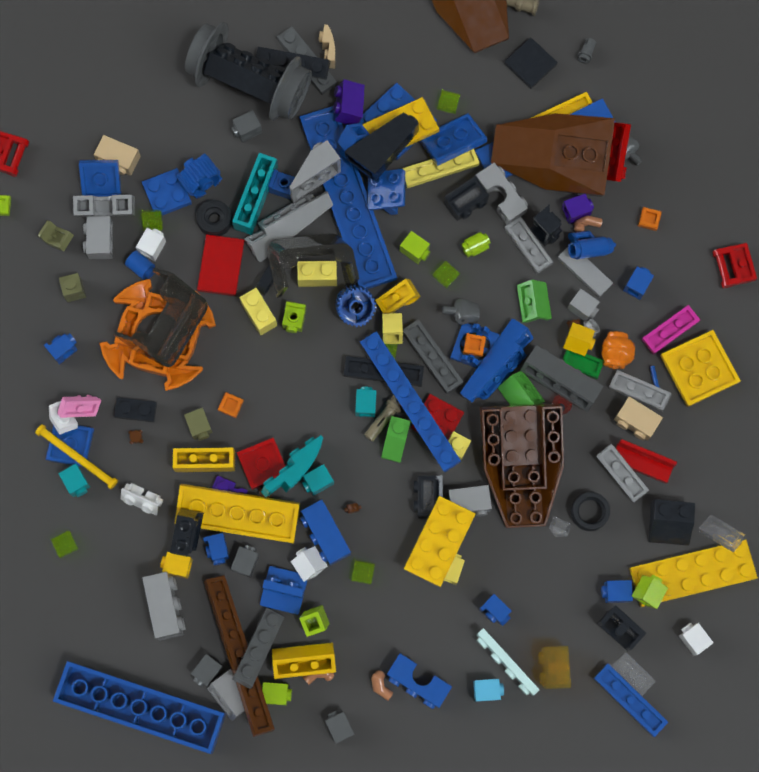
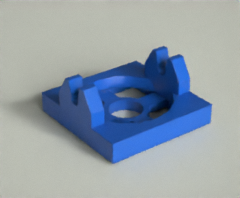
M467 323L461 326L450 359L478 368L483 359L477 360L474 358V355L462 354L460 346L464 347L465 345L463 338L467 333L476 332V335H484L490 346L489 348L484 347L483 354L487 355L500 334L491 332L486 326L481 327L480 324L471 325Z

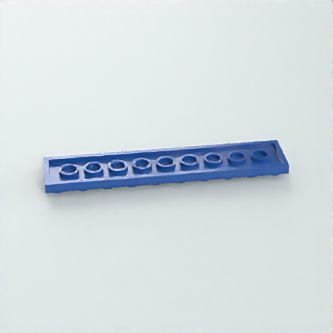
M333 106L299 116L310 150H313L312 148L317 143H323L328 140L341 159V172L323 183V187L332 200L333 206L331 210L358 285L370 289L397 280L374 211L368 209V195L358 168L345 159V151L338 143L344 128L342 123L334 121L335 113H333Z

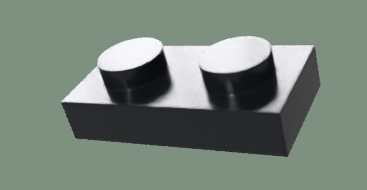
M117 397L114 417L155 422L157 402Z

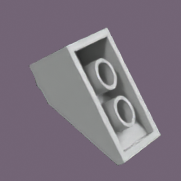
M328 140L323 143L319 142L312 148L313 150L310 151L290 185L293 203L341 172V159Z

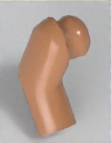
M586 215L574 222V231L582 232L585 230L584 227L588 225L600 228L602 218Z
M377 670L371 677L373 691L389 701L393 692L384 686L385 673Z
M334 673L307 675L302 678L310 685L317 678H324L326 681H330L333 679Z

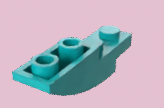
M322 435L316 439L311 437L304 443L305 447L301 450L296 448L289 454L288 465L279 471L280 475L276 478L272 476L263 483L264 487L261 493L265 498L280 487L287 493L302 479L318 455L323 441Z

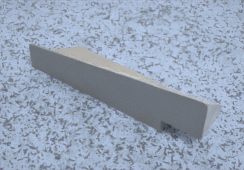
M326 191L317 197L313 194L305 195L296 202L258 222L261 230L244 238L256 259L262 262L280 248L283 243L285 244L331 208L333 203L328 192Z

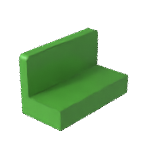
M529 280L518 284L517 290L522 322L529 323L537 319H552L546 282Z
M521 371L511 375L498 387L510 406L538 405L545 402L525 373Z

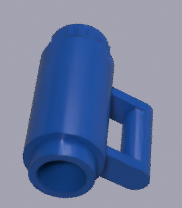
M591 231L568 234V239L571 242L568 246L569 256L577 260L606 256L612 253L614 247H616V243L611 238H595Z

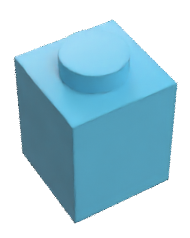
M499 679L473 681L475 702L501 700V696H504L503 683L499 682Z

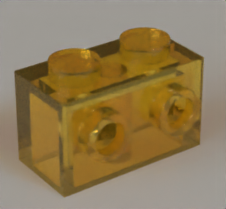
M568 646L541 648V652H538L539 664H542L543 673H540V685H544V690L571 688Z

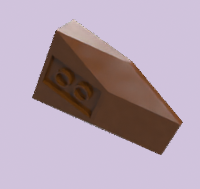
M431 0L439 16L473 53L509 39L507 0Z
M554 113L498 124L495 127L491 164L495 162L497 167L500 166L503 170L544 190L574 194L586 193V195L602 197L605 195L615 118Z
M560 404L480 407L484 471L505 527L546 526L564 468L562 406Z

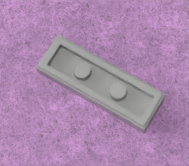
M521 216L504 227L536 274L553 264V261Z
M568 247L557 258L599 298L613 284L587 258L578 260L571 258L568 253Z
M619 370L616 371L609 385V389L662 412L672 395L666 390Z
M612 444L596 455L633 502L649 491Z

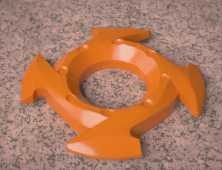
M147 279L125 288L113 299L116 304L130 306H127L122 314L114 341L115 344L110 345L108 342H102L100 347L106 363L119 379L122 380L124 378L127 362L138 370L167 377L164 386L165 391L187 384L203 371L201 366H186L194 353L201 327L207 326L210 329L215 327L216 324L206 300L197 291H192L190 308L186 303L176 298L149 292L153 287L151 279ZM152 314L168 315L176 321L179 327L177 343L171 350L163 354L148 353L137 343L136 331L143 319Z

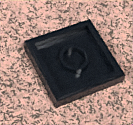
M530 38L504 64L532 89L558 62L535 40Z

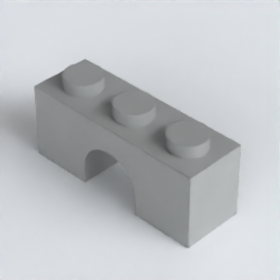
M495 162L475 175L487 193L497 191L504 196L505 201L498 205L496 212L506 225L526 214L528 209L526 200L517 194L515 185L506 179L504 170L500 166L497 167Z
M73 196L74 216H135V196Z

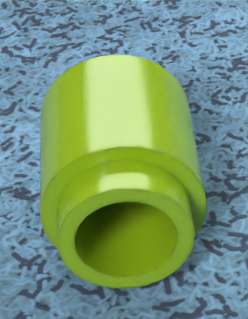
M478 232L465 239L461 247L467 257H474L489 249L491 242L486 233Z

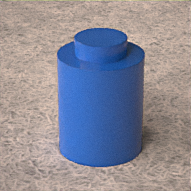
M138 250L132 252L125 261V266L143 280L146 278L150 279L156 271L154 269L155 264Z

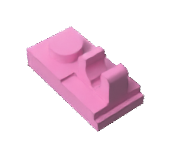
M81 395L77 397H62L57 413L60 418L96 416L101 399L91 395H87V397H81Z

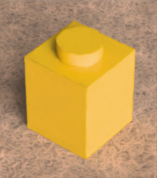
M572 323L563 348L585 356L588 349H593L596 339H593L595 330Z
M167 552V555L162 557L160 568H163L162 572H168L170 575L188 579L193 559L188 556Z

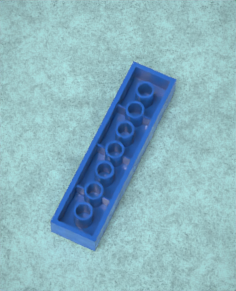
M69 661L65 665L53 702L209 754L214 752L226 713Z

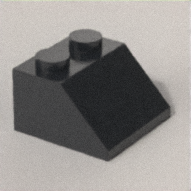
M658 499L652 501L650 507L649 542L689 546L695 520V503Z

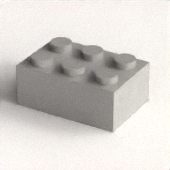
M168 572L142 577L155 639L162 641L183 636V630H186L184 618L179 614L182 606L180 598L175 595L174 591L178 590L176 579Z

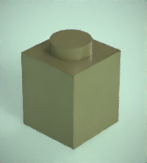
M78 273L59 278L62 293L67 302L86 298L83 282Z
M203 407L184 414L194 440L198 439V441L210 437L209 434L213 432Z

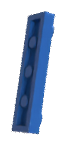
M606 664L593 678L652 737H655L668 723L609 664Z

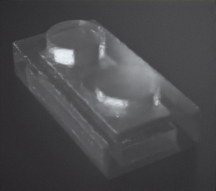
M710 515L699 529L700 533L732 552L745 539V534L713 515Z
M626 652L611 666L641 696L656 682Z

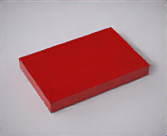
M206 234L197 287L198 292L236 296L245 244L244 239Z

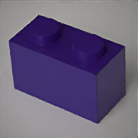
M343 79L340 85L336 86L334 91L336 102L333 106V113H335L334 121L348 125L360 122L363 118L365 85Z

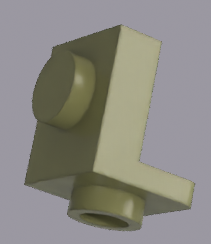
M48 220L38 234V237L47 245L61 251H65L74 236L71 232L55 226Z

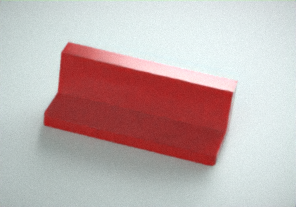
M623 439L616 446V450L633 471L665 484L669 480L672 469L677 464V461Z

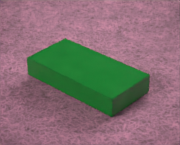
M566 350L563 357L565 363L596 380L604 363V360L589 354L582 356Z

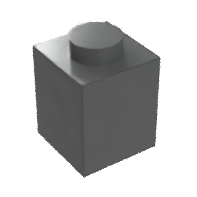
M253 110L232 120L234 127L231 129L236 138L239 137L242 143L262 134L261 124Z
M245 545L244 548L239 546L231 570L251 578L260 556L256 552V548Z
M205 654L191 673L194 676L193 681L201 687L204 685L209 687L224 667Z
M337 710L327 715L329 719L325 720L335 743L355 735L344 712L340 713Z

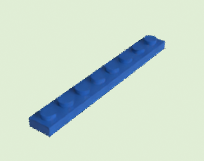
M377 331L362 340L360 343L443 471L447 472L461 462L460 458Z

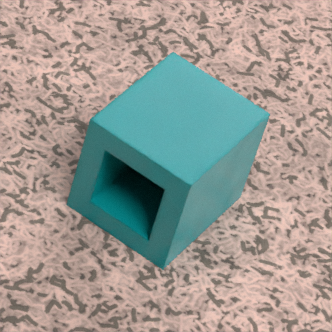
M372 387L357 389L355 416L375 417L376 390H373Z
M77 464L58 473L69 494L73 497H80L88 492L87 489L91 487Z
M324 464L303 476L304 482L302 484L306 492L309 493L311 491L313 496L334 485V481Z

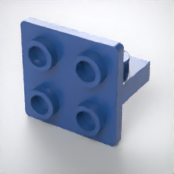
M405 170L384 171L376 182L368 177V209L370 211L384 209L390 215L398 214V207L405 206Z
M270 566L266 580L263 583L260 605L299 615L307 581L304 582L297 572Z

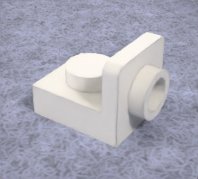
M61 401L49 405V419L59 435L78 428V422L74 417H59L57 412Z

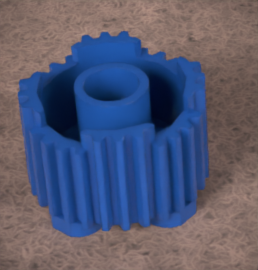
M206 154L201 155L197 160L193 158L187 160L184 163V170L176 176L190 196L194 195L196 199L201 196L203 197L207 194L205 190H208L212 185L216 187L222 180L220 170Z
M350 285L349 288L346 287V289L339 291L336 299L337 303H335L341 320L348 325L351 324V326L355 325L356 327L358 325L362 327V324L366 325V322L372 319L371 316H374L373 312H376L375 309L377 308L372 294L360 285H354L353 287ZM354 302L360 304L356 310L351 307Z

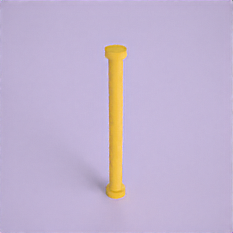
M41 424L37 428L36 435L43 436L105 482L109 489H113L116 486L118 479L110 477L49 432L45 425Z

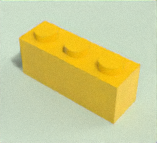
M173 448V469L175 472H234L235 450L234 448Z
M333 643L272 649L274 679L336 672Z

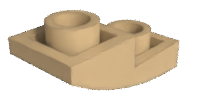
M324 24V31H320L319 43H322V50H325L324 59L331 61L329 68L335 69L334 39L329 26Z

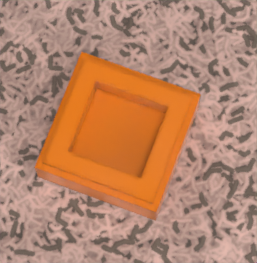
M643 207L638 227L657 231L662 212Z
M467 333L463 354L482 357L486 337Z
M226 392L218 411L237 418L244 400Z

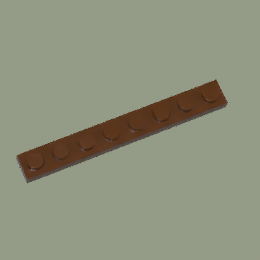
M224 575L206 579L204 584L234 675L248 645ZM258 676L251 689L236 682L253 737L273 732L275 728Z

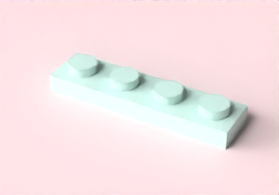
M484 628L476 634L478 637L477 642L484 649L488 648L493 653L490 656L498 665L502 663L506 667L505 673L512 680L516 678L520 683L518 687L525 695L530 694L534 696L539 691V688Z

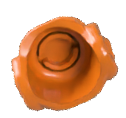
M610 331L602 345L604 366L612 369H624L626 365H629L634 360L635 345L628 338L627 333Z

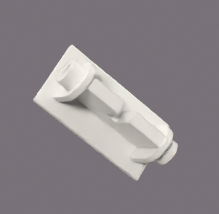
M127 483L121 489V500L126 504L134 505L141 508L145 513H152L157 516L158 506L160 507L163 503L160 495L147 491L146 495L143 496L144 488L133 483Z

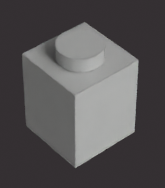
M580 289L567 309L582 320L587 321L589 317L593 319L600 310L597 308L600 302Z

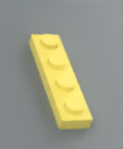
M472 149L439 166L435 164L433 159L402 168L405 170L406 187L411 188L479 166V160L475 150Z

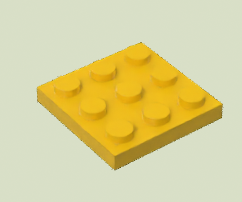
M714 330L660 355L687 407L741 382Z

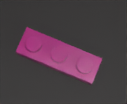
M687 305L643 337L642 341L654 355L697 324L700 319L691 307Z

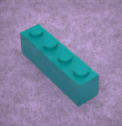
M262 153L258 154L232 221L235 230L249 235L253 234L269 192L268 185L274 169H278L277 158Z

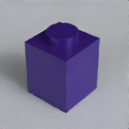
M585 193L564 201L562 209L568 223L572 224L586 215L591 216L594 206L591 199H588Z

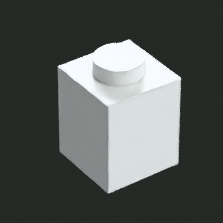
M146 228L136 249L145 257L156 261L166 243L164 234L155 228L153 230Z
M315 546L306 549V547L296 552L297 557L291 561L304 582L316 577L328 567Z
M689 623L681 629L683 633L679 635V638L693 656L700 654L713 644V641L699 623L694 625Z

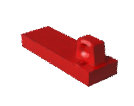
M614 122L607 180L621 182V179H625L627 168L624 167L631 129L630 124Z

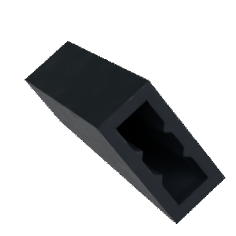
M403 112L349 147L345 151V159L376 182L419 132L417 119Z

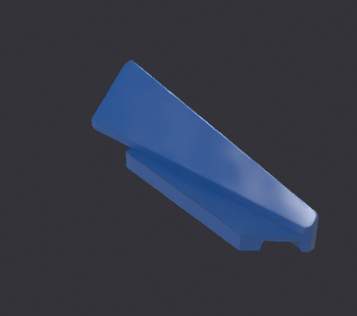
M511 319L460 394L470 402H474L476 398L488 399L526 357L523 348L534 339L530 330L515 319Z

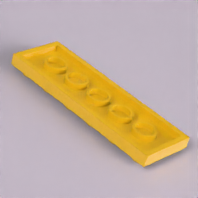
M181 484L175 524L177 514L181 508L204 513L201 529L294 543L300 503Z
M747 540L630 568L635 588L642 575L648 577L655 575L663 580L662 584L668 587V590L661 602L758 579ZM639 602L640 607H644V606H645V605H643L642 603Z

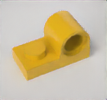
M404 279L375 301L383 314L394 313L402 306L414 303L420 298V294L410 279Z

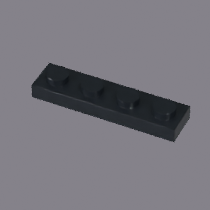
M264 47L257 48L256 58L266 59L270 64L276 67L281 66L285 69L296 56H299L302 59V66L312 71V77L327 80L331 63L328 59Z
M346 356L344 377L386 382L371 359ZM397 363L412 386L422 387L424 366Z

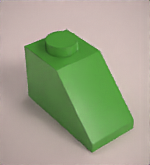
M391 416L381 456L382 459L401 462L411 421Z

